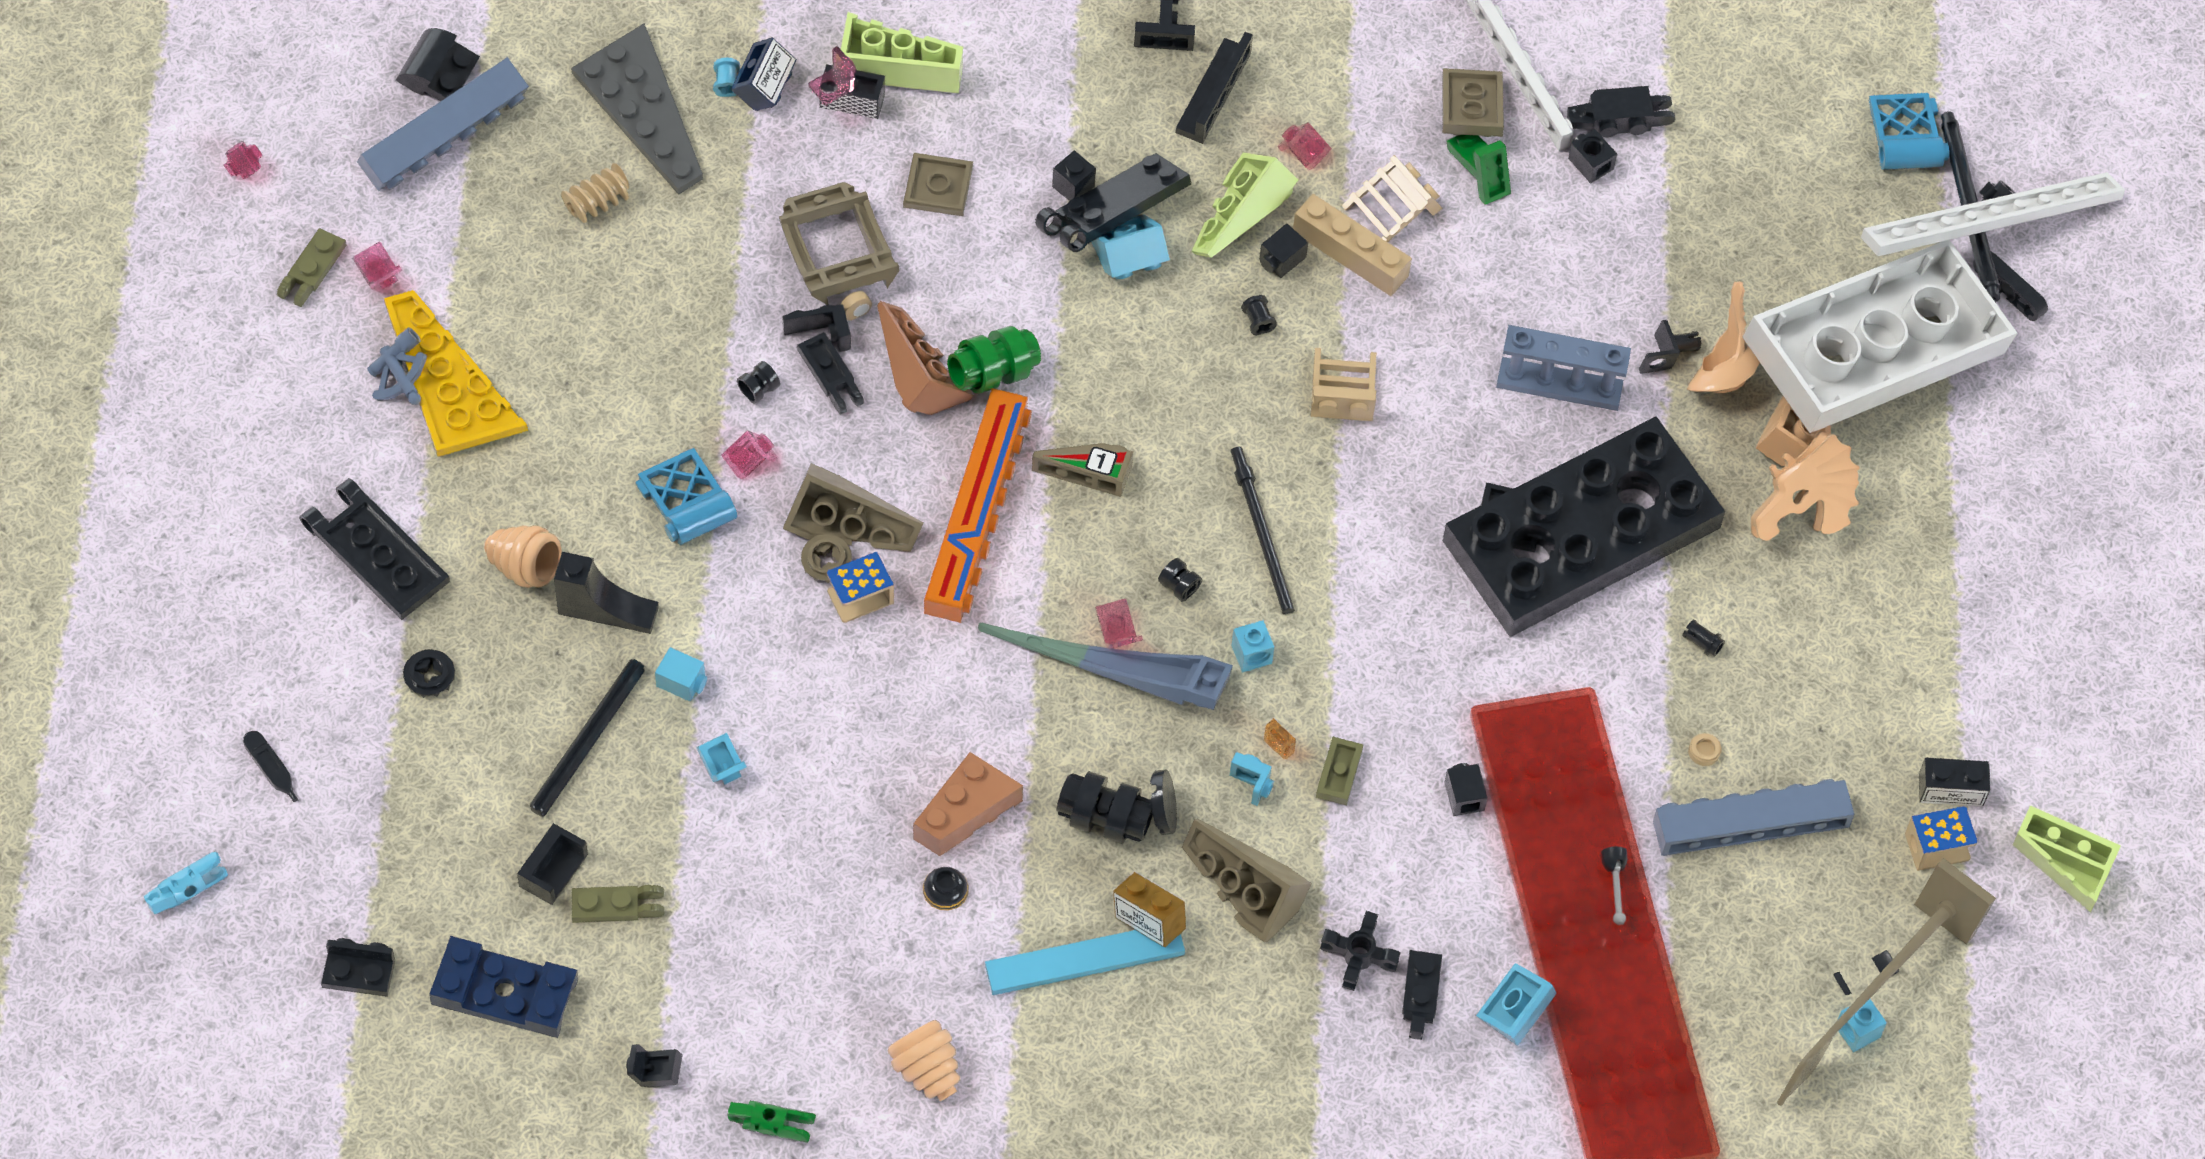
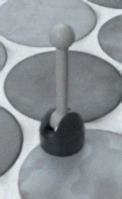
M1614 846L1601 851V860L1603 867L1613 874L1616 909L1613 921L1617 925H1622L1626 921V916L1622 913L1619 872L1625 869L1628 856L1626 848Z

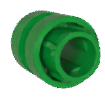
M1007 326L991 331L988 338L984 335H978L962 340L958 345V350H955L954 353L948 356V372L952 382L958 389L962 391L970 389L974 393L980 394L990 391L992 388H998L1001 382L1009 385L1027 379L1034 366L1040 364L1041 350L1035 335L1027 329L1018 330L1014 326Z

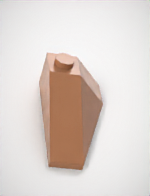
M880 301L877 307L895 387L903 399L902 404L911 412L916 413L918 411L932 415L971 400L974 396L970 389L962 391L954 385L947 368L939 361L944 355L938 348H933L929 343L922 340L925 333L901 307Z

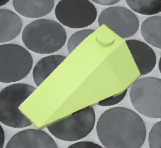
M1242 153L1222 184L1228 187L1222 199L1216 198L1212 207L1217 211L1215 217L1208 219L1204 223L1192 252L1199 256L1212 258L1288 199L1298 179L1276 157Z

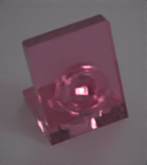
M838 46L832 48L833 69L808 83L809 88L825 106L855 89L856 67L853 61ZM826 81H832L836 83L838 89L834 93L827 94L821 91L820 86Z
M1125 598L1095 607L1106 648L1114 649L1143 640L1142 635H1136Z

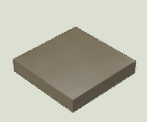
M913 153L903 208L963 216L973 170V161Z

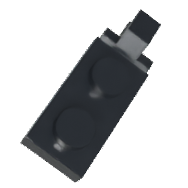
M1415 950L1409 951L1402 1008L1403 1020L1411 1021L1409 1038L1422 1040L1425 1023L1433 1024V1018L1435 1019L1442 954Z

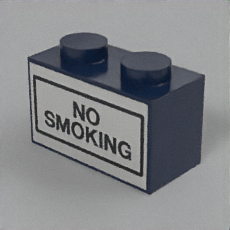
M773 37L755 42L731 90L755 111L772 108L780 101L781 92L785 83L792 76V69L797 59Z

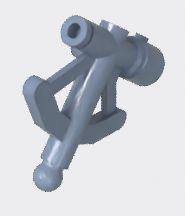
M408 327L397 336L392 346L382 347L380 349L381 356L367 367L368 372L373 377L382 372L379 390L374 391L372 394L374 399L378 401L394 399L404 393L412 405L420 403L421 396L413 384L421 375L427 356L422 352H418L416 357L405 354L421 341L413 329ZM403 361L413 363L408 373H406L402 366ZM391 371L398 383L386 389L389 372Z

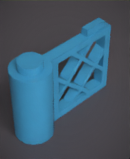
M1929 93L1869 96L1870 111L1879 146L1878 154L1882 170L1942 167L1944 161H1948L1949 146L1948 143H1944L1943 139L1939 137L1934 118L1935 115H1938L1936 99L1930 98ZM1910 103H1923L1924 109L1918 114L1907 106ZM1888 104L1895 110L1890 115H1887L1879 110L1878 105ZM1900 113L1912 120L1907 126L1895 119ZM1917 124H1920L1929 130V134H1919L1912 129ZM1889 125L1900 133L1898 135L1885 136L1884 129Z
M694 448L638 474L640 480L635 482L636 486L644 498L651 497L668 524L664 525V528L671 542L677 540L678 544L682 545L738 518L736 508L730 496L725 490L722 491ZM691 459L696 465L693 474L678 471L681 464ZM657 475L669 477L665 487L652 485L649 479ZM674 480L689 481L687 491L672 489ZM696 483L709 485L712 489L704 494L692 493ZM668 496L683 499L681 505L671 510L665 505Z

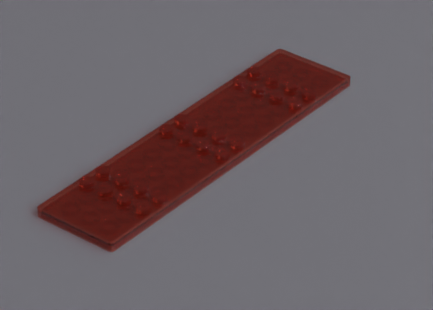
M1591 687L1473 706L1470 712V719L1535 970L1539 977L1554 986L1557 993L1546 1007V1012L1584 1159H1717L1720 1147L1595 690ZM1614 846L1626 848L1628 856L1625 869L1619 872L1622 913L1626 916V921L1622 925H1617L1613 921V916L1616 913L1613 874L1603 867L1601 860V851Z

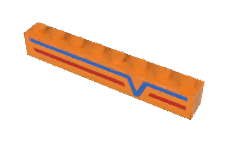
M994 388L991 389L924 598V614L961 623L963 614H969L971 611L974 595H971L970 592L972 586L978 587L982 575V568H979V563L981 559L986 560L988 557L991 542L987 541L989 532L995 533L999 520V515L995 514L997 506H1004L1007 488L1003 487L1006 479L1012 480L1016 465V462L1012 461L1014 453L1020 454L1024 436H1021L1020 433L1022 427L1028 428L1030 424L1032 410L1028 409L1027 396Z

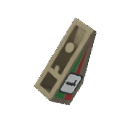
M1106 443L1034 451L1032 456L1033 472L1119 497L1122 496L1133 464V451L1121 445H1109Z

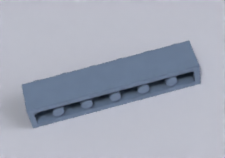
M507 57L362 153L357 163L378 191L386 186L391 190L404 180L402 175L410 170L414 174L428 164L426 159L434 154L437 157L444 155L453 147L451 143L459 137L464 141L477 131L475 126L483 121L488 125L501 115L499 110L508 105L512 109L525 99L523 94L529 86Z
M1826 779L1814 785L1803 786L1802 784H1793L1781 790L1761 789L1754 794L1748 795L1733 793L1721 799L1709 800L1708 798H1700L1692 803L1681 805L1667 803L1656 809L1653 824L1661 856L1850 828L1855 814L1846 781Z

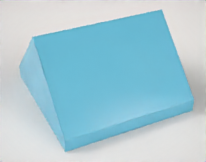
M1515 963L1476 1016L1518 1046L1557 993L1550 982Z

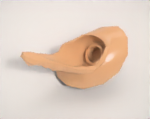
M1734 282L1731 289L1728 329L1718 339L1712 352L1703 358L1702 365L1690 381L1687 390L1692 392H1716L1718 394L1735 391L1754 375L1760 364L1743 339L1747 325L1743 310V296L1745 292L1743 282Z

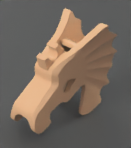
M1820 431L1805 451L1794 459L1789 454L1784 453L1781 458L1786 462L1785 467L1781 470L1777 469L1774 464L1769 467L1773 476L1774 492L1752 515V535L1765 541L1772 539L1780 532L1777 526L1780 519L1790 513L1802 514L1815 502L1816 515L1813 524L1815 531H1821L1823 534H1832L1850 525L1851 521L1848 517V511L1851 507L1859 504L1855 497V489L1859 484L1857 471L1860 468L1851 461V447L1842 444L1836 435L1831 434L1827 436L1825 432ZM1796 491H1799V492L1796 494L1795 499L1793 500L1792 497H1793L1794 493H1795Z

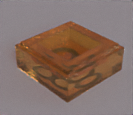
M1273 718L1265 726L1264 741L1283 759L1287 760L1295 752L1296 739Z

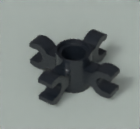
M1366 910L1360 930L1351 933L1349 937L1341 936L1336 931L1325 929L1320 949L1329 953L1343 954L1348 964L1342 988L1355 991L1361 970L1368 968L1371 964L1378 965L1386 971L1396 972L1401 952L1390 948L1383 949L1377 947L1373 936L1379 914ZM1362 947L1367 950V953L1358 954L1353 949Z

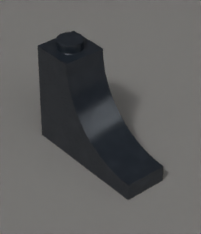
M562 552L554 576L559 615L651 634L659 609L658 601L640 597L612 583L596 567L594 558Z

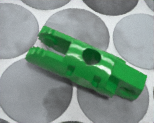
M751 1100L749 1104L730 1102L727 1113L729 1121L743 1124L742 1129L805 1143L809 1142L811 1134L805 1130L788 1126L789 1121L812 1125L816 1118L814 1113Z

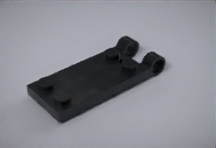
M1155 153L1145 157L1141 162L1080 197L1071 199L1066 205L1057 210L1050 207L1043 208L1037 214L1035 224L1038 229L1050 236L1056 235L1061 231V244L1072 252H1080L1090 242L1192 184L1190 175ZM1053 216L1052 223L1046 227L1048 219ZM1078 233L1076 240L1070 243L1073 235Z
M351 478L346 479L336 487L337 494L349 507L329 522L313 506L299 516L303 526L313 536H317L401 620L450 582L449 575L365 494ZM348 523L355 524L352 526V528L346 527Z

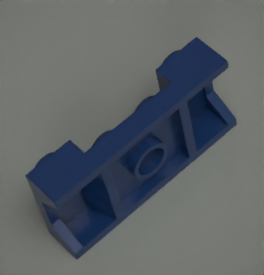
M450 936L429 993L431 1005L558 1038L566 1005L571 991L578 982V970L547 961L544 966L483 950V946L480 943ZM502 983H508L514 987L513 992L508 996H499L495 989Z

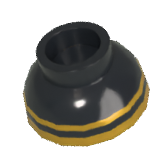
M952 867L934 869L927 875L923 883L925 900L932 907L939 910L958 908L965 902L969 894V885L966 877L959 870Z

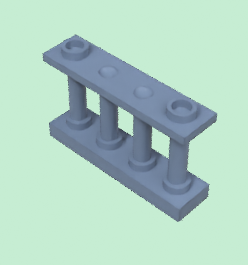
M1508 325L1503 354L1511 355L1512 357H1502L1496 388L1618 411L1624 380L1616 379V376L1626 377L1631 348ZM1524 358L1542 361V364L1524 361ZM1558 364L1573 367V370L1554 367V365ZM1585 370L1600 372L1604 374L1603 376L1585 373Z

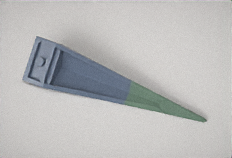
M979 623L978 625L980 632L1180 705L1187 701L1198 707L1214 710L1233 668V665L1203 655L1119 650L1055 640L986 623Z

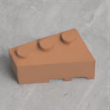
M969 752L913 823V840L941 856L973 835V832L988 822L991 823L996 820L1000 814L1012 806L1015 807L1023 802V785Z

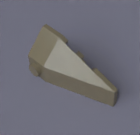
M811 463L783 529L807 540L821 534H832L842 538L851 546L852 541L868 542L873 548L911 552L924 522L842 476Z

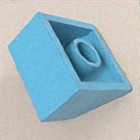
M1145 214L1130 219L1092 241L1105 273L1112 278L1115 277V279L1128 278L1133 275V271L1143 268L1146 271L1157 269L1162 266V262L1170 260L1162 225Z

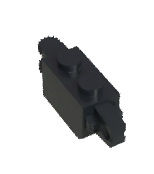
M1649 86L1594 90L1590 95L1589 103L1571 106L1567 109V119L1571 122L1573 129L1591 131L1596 129L1605 138L1621 133L1641 135L1646 131H1651L1652 127L1670 125L1676 120L1675 113L1666 110L1673 105L1671 97L1667 95L1650 96Z

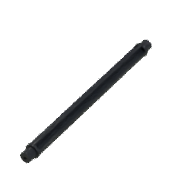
M1947 111L1941 115V129L1945 143H1948L1949 159L1961 206L1976 203L1978 199L1959 122L1955 119L1953 112ZM1986 231L1969 235L1980 282L1996 303L2000 300V284Z

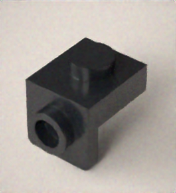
M634 1044L631 1046L630 1057H628L626 1063L627 1075L641 1087L678 1085L683 1054L677 1049L646 1051L639 1044Z

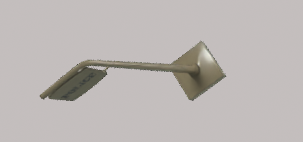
M1943 858L1937 864L1914 904L1931 918L1801 1060L1778 1099L1777 1104L1782 1106L1785 1100L1811 1075L1833 1039L1832 1037L1940 926H1943L1967 944L1976 934L1996 898Z

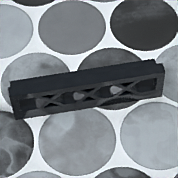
M1244 32L1239 43L1227 38L1223 39L1176 126V134L1201 144L1204 143L1251 55L1253 34Z

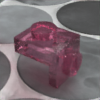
M1309 122L1298 127L1295 124L1290 126L1282 134L1284 140L1277 146L1280 151L1289 148L1308 170L1314 169L1332 149Z
M380 241L352 258L371 289L379 285L382 290L386 289L398 281L396 275L402 271L399 265L395 266Z
M749 430L721 454L737 478L740 479L746 478L765 459L774 462L778 458L772 450L774 444L765 434L761 433L759 435Z

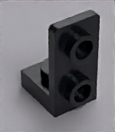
M829 304L808 311L796 310L782 316L784 335L828 327L830 341L837 342L839 352L851 350V333L843 304Z

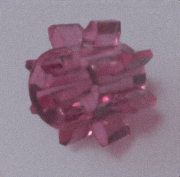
M241 141L225 153L228 161L223 165L231 177L240 175L242 179H246L262 167L258 161L263 154L256 144H249L247 146L244 141Z

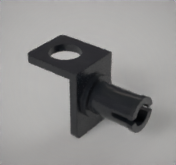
M1662 320L1654 334L1660 352L1646 354L1639 367L1640 374L1672 369L1680 352L1699 351L1701 348V337L1694 338L1699 336V332L1692 331L1690 333L1674 335L1668 321ZM1657 359H1664L1662 362L1656 365H1650L1653 361Z

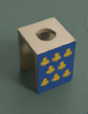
M878 552L871 553L827 571V577L832 587L828 588L827 592L843 623L894 604V584Z
M1965 806L1911 816L1905 832L1917 871L1935 868L1943 858L1951 864L1969 861L1971 856L1968 847L1977 844V838Z

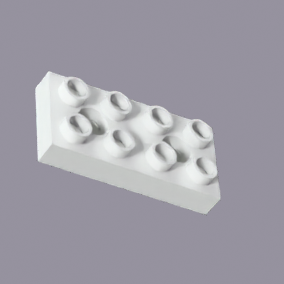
M1946 240L1755 315L1747 327L1743 339L1808 432L1812 433L2003 355L2017 335V332L1952 242ZM1937 316L1942 323L1931 322L1924 317ZM1823 355H1840L1844 363L1831 361Z

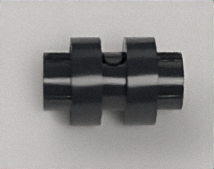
M1088 771L1085 777L1074 773L1067 776L1059 795L1056 811L1058 815L1070 819V827L1089 833L1095 824L1105 828L1104 838L1124 844L1127 838L1137 842L1144 840L1153 814L1151 799L1141 796V788L1122 782L1117 791L1107 787L1108 777Z

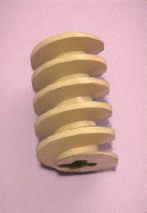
M613 163L611 170L609 168L602 169L601 175L593 174L590 177V181L582 180L580 187L577 185L571 186L569 192H561V197L568 211L585 224L587 223V212L596 218L598 216L596 207L599 206L604 212L608 211V200L614 206L619 204L618 195L627 201L629 199L627 191L629 183L621 167Z

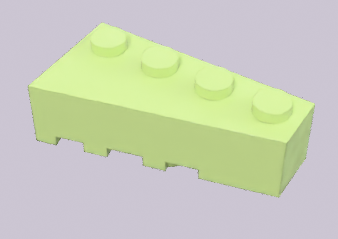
M847 12L839 56V67L884 75L886 86L959 93L963 71V47L929 36L922 39L913 36L909 30L900 28L899 31L883 27V22L871 19L869 23L858 19V15Z

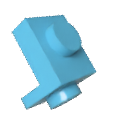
M727 733L696 747L713 782L722 779L725 785L740 778V770L747 767L744 761H740Z
M1235 753L1231 761L1229 776L1255 786L1251 804L1257 806L1261 797L1268 798L1274 784V780L1270 779L1272 766L1262 763L1253 755Z

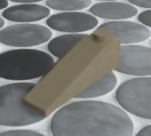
M1200 819L1193 820L1182 845L1183 850L1204 877L1211 876L1220 890L1216 894L1222 902L1229 900L1238 913L1234 918L1240 926L1263 942H1268L1299 912L1312 884L1288 866Z

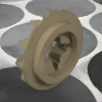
M821 534L813 537L805 544L801 553V563L805 574L808 573L815 581L821 580L827 583L830 582L827 577L828 570L852 560L848 544L842 538L832 534ZM832 549V560L834 563L828 562L821 568V558L818 556L825 557Z

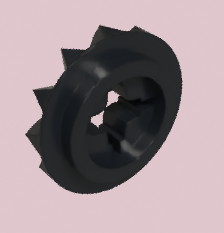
M427 649L413 654L407 660L403 669V678L412 693H418L423 698L426 695L438 697L440 692L444 690L449 691L450 684L455 680V668L452 660L445 653ZM431 664H433L434 674L437 676H432L430 681L426 683L425 677L421 673H427Z

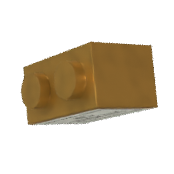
M1134 872L1113 890L1115 918L1161 946L1166 947L1186 929L1185 902L1138 873Z

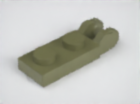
M319 228L287 273V276L280 283L277 289L278 297L285 299L297 283L301 286L295 294L293 303L302 307L312 291H316L347 246L346 240Z
M643 885L639 888L638 886L572 888V923L638 920V918L664 916V907L661 904H642L638 906V899L664 897V888L658 885Z

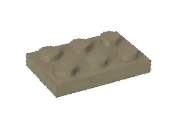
M1443 68L1442 133L1503 137V71Z

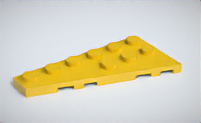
M414 290L384 298L385 307L396 338L408 327L413 329L420 337L421 341L405 354L416 357L418 352H422L427 356L421 375L413 385L421 396L419 405L437 457L528 431L526 422L517 416L512 410L510 403L504 397H501L492 386V382L467 352L458 346L451 333L442 327L436 320L434 313ZM405 362L409 372L413 363Z

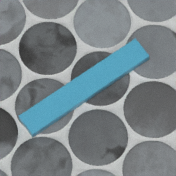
M1133 930L985 961V968L992 995L1183 956L1185 955V948L1181 934L1166 947H1163L1140 932Z

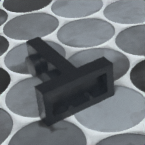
M1160 0L1159 23L1135 22L1134 47L1193 51L1195 25L1177 24L1178 11H1172V4L1178 5L1179 0Z

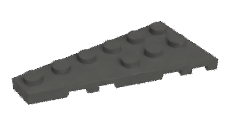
M645 23L571 68L572 75L678 195L703 180L702 170Z

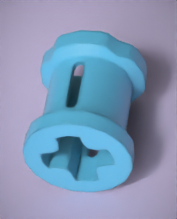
M720 58L713 64L714 72H716V82L713 85V91L720 97L736 96L731 90L737 78V73H739L741 68L740 62L736 59Z

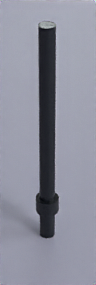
M1240 446L1234 447L1230 452L1236 467L1234 472L1238 486H1242L1282 614L1293 613L1295 609L1255 489L1254 482L1256 478L1253 469L1247 464L1243 448Z

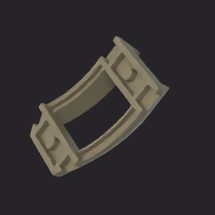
M842 182L785 200L783 205L784 212L782 216H779V221L796 266L812 297L829 305L828 296L842 294L845 291L872 285L882 280L888 289L900 269L898 263H895L891 250L879 228L866 191L858 193L854 190L853 185ZM852 209L870 254L816 269L798 225L810 223L827 216L841 214Z

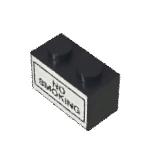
M1924 758L1919 771V802L1984 806L1990 792L1989 761Z

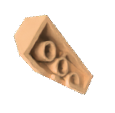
M1783 396L1764 428L1756 449L1780 466H1785L1786 462L1781 458L1784 453L1789 454L1794 459L1805 451L1818 432L1823 431L1827 436L1831 435V425L1809 433Z

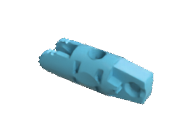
M215 851L166 878L156 888L147 893L144 899L149 909L154 914H158L168 908L179 906L225 879L228 873L225 867L218 866L221 861L218 852Z

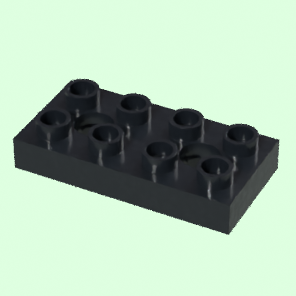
M1655 416L1447 522L1442 541L1509 637H1512L1720 529L1725 510L1663 424ZM1626 489H1639L1651 496L1654 505L1645 509L1636 503L1624 504L1619 499L1618 493ZM1534 538L1538 540L1537 544L1542 546L1550 557L1547 561L1538 563L1531 558H1518L1512 549L1516 541L1520 539L1531 541Z

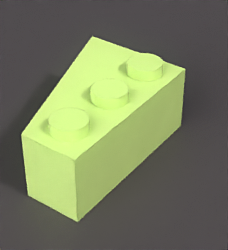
M2033 806L2029 807L2013 843L2014 847L2089 912L2092 911L2121 847L2119 844Z

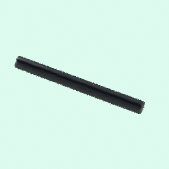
M631 659L626 664L530 803V810L541 817L547 814L645 672L644 665L641 662Z

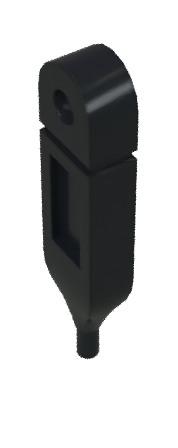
M247 732L243 737V743L249 755L252 756V759L270 784L276 790L289 795L292 801L296 802L298 798L293 792L292 780L287 768L260 732Z

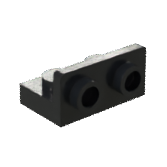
M347 938L327 940L326 949L328 954L321 981L322 988L388 997L395 965L392 948L378 942H373L369 945L359 944Z

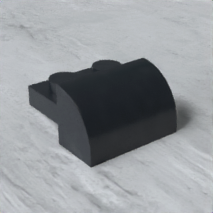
M430 28L421 35L395 81L417 94L422 95L425 91L442 101L464 86L480 56L455 41L457 35L443 29Z

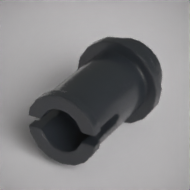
M1694 619L1686 627L1689 630H1684L1682 634L1684 638L1689 639L1704 649V654L1707 656L1711 654L1715 657L1725 644V640L1721 638L1722 635L1720 633H1712Z

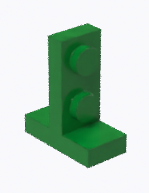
M1458 135L1446 140L1449 152L1476 178L1479 198L1484 205L1511 194L1506 145L1501 140L1489 145L1479 135Z

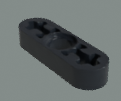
M1991 251L2000 284L1999 293L2003 292L2007 296L2005 299L2030 321H2036L2048 311L2046 300ZM1974 259V260H1973V267H1974L1975 272L1978 273L1977 267H1976V263H1975V259Z

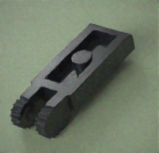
M825 332L797 344V351L825 395L829 396L839 415L847 412L845 401L839 394V391L845 388L856 406L864 404L863 396L854 383L853 375Z

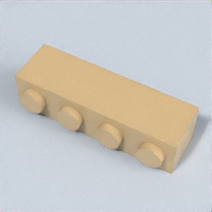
M1312 194L1295 213L1293 229L1306 239L1308 243L1389 296H1392L1409 277L1412 260L1410 256L1315 194Z

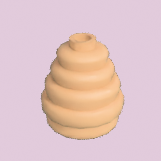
M522 525L496 530L486 539L484 545L489 562L495 565L507 579L513 580L516 585L525 588H540L547 585L555 576L562 554L558 538L554 534L549 533L546 528L537 525L530 527Z
M932 1020L888 1047V1054L893 1058L891 1061L893 1069L896 1072H901L906 1082H913L916 1090H923L926 1098L932 1099L937 1096L941 1102L957 1092L954 1086L959 1083L960 1075L955 1071L958 1068V1062L953 1058L956 1055V1049L950 1043L952 1041L950 1032L947 1029L942 1030L939 1021Z

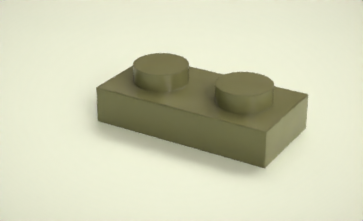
M1332 737L1316 791V798L1347 806L1364 744Z

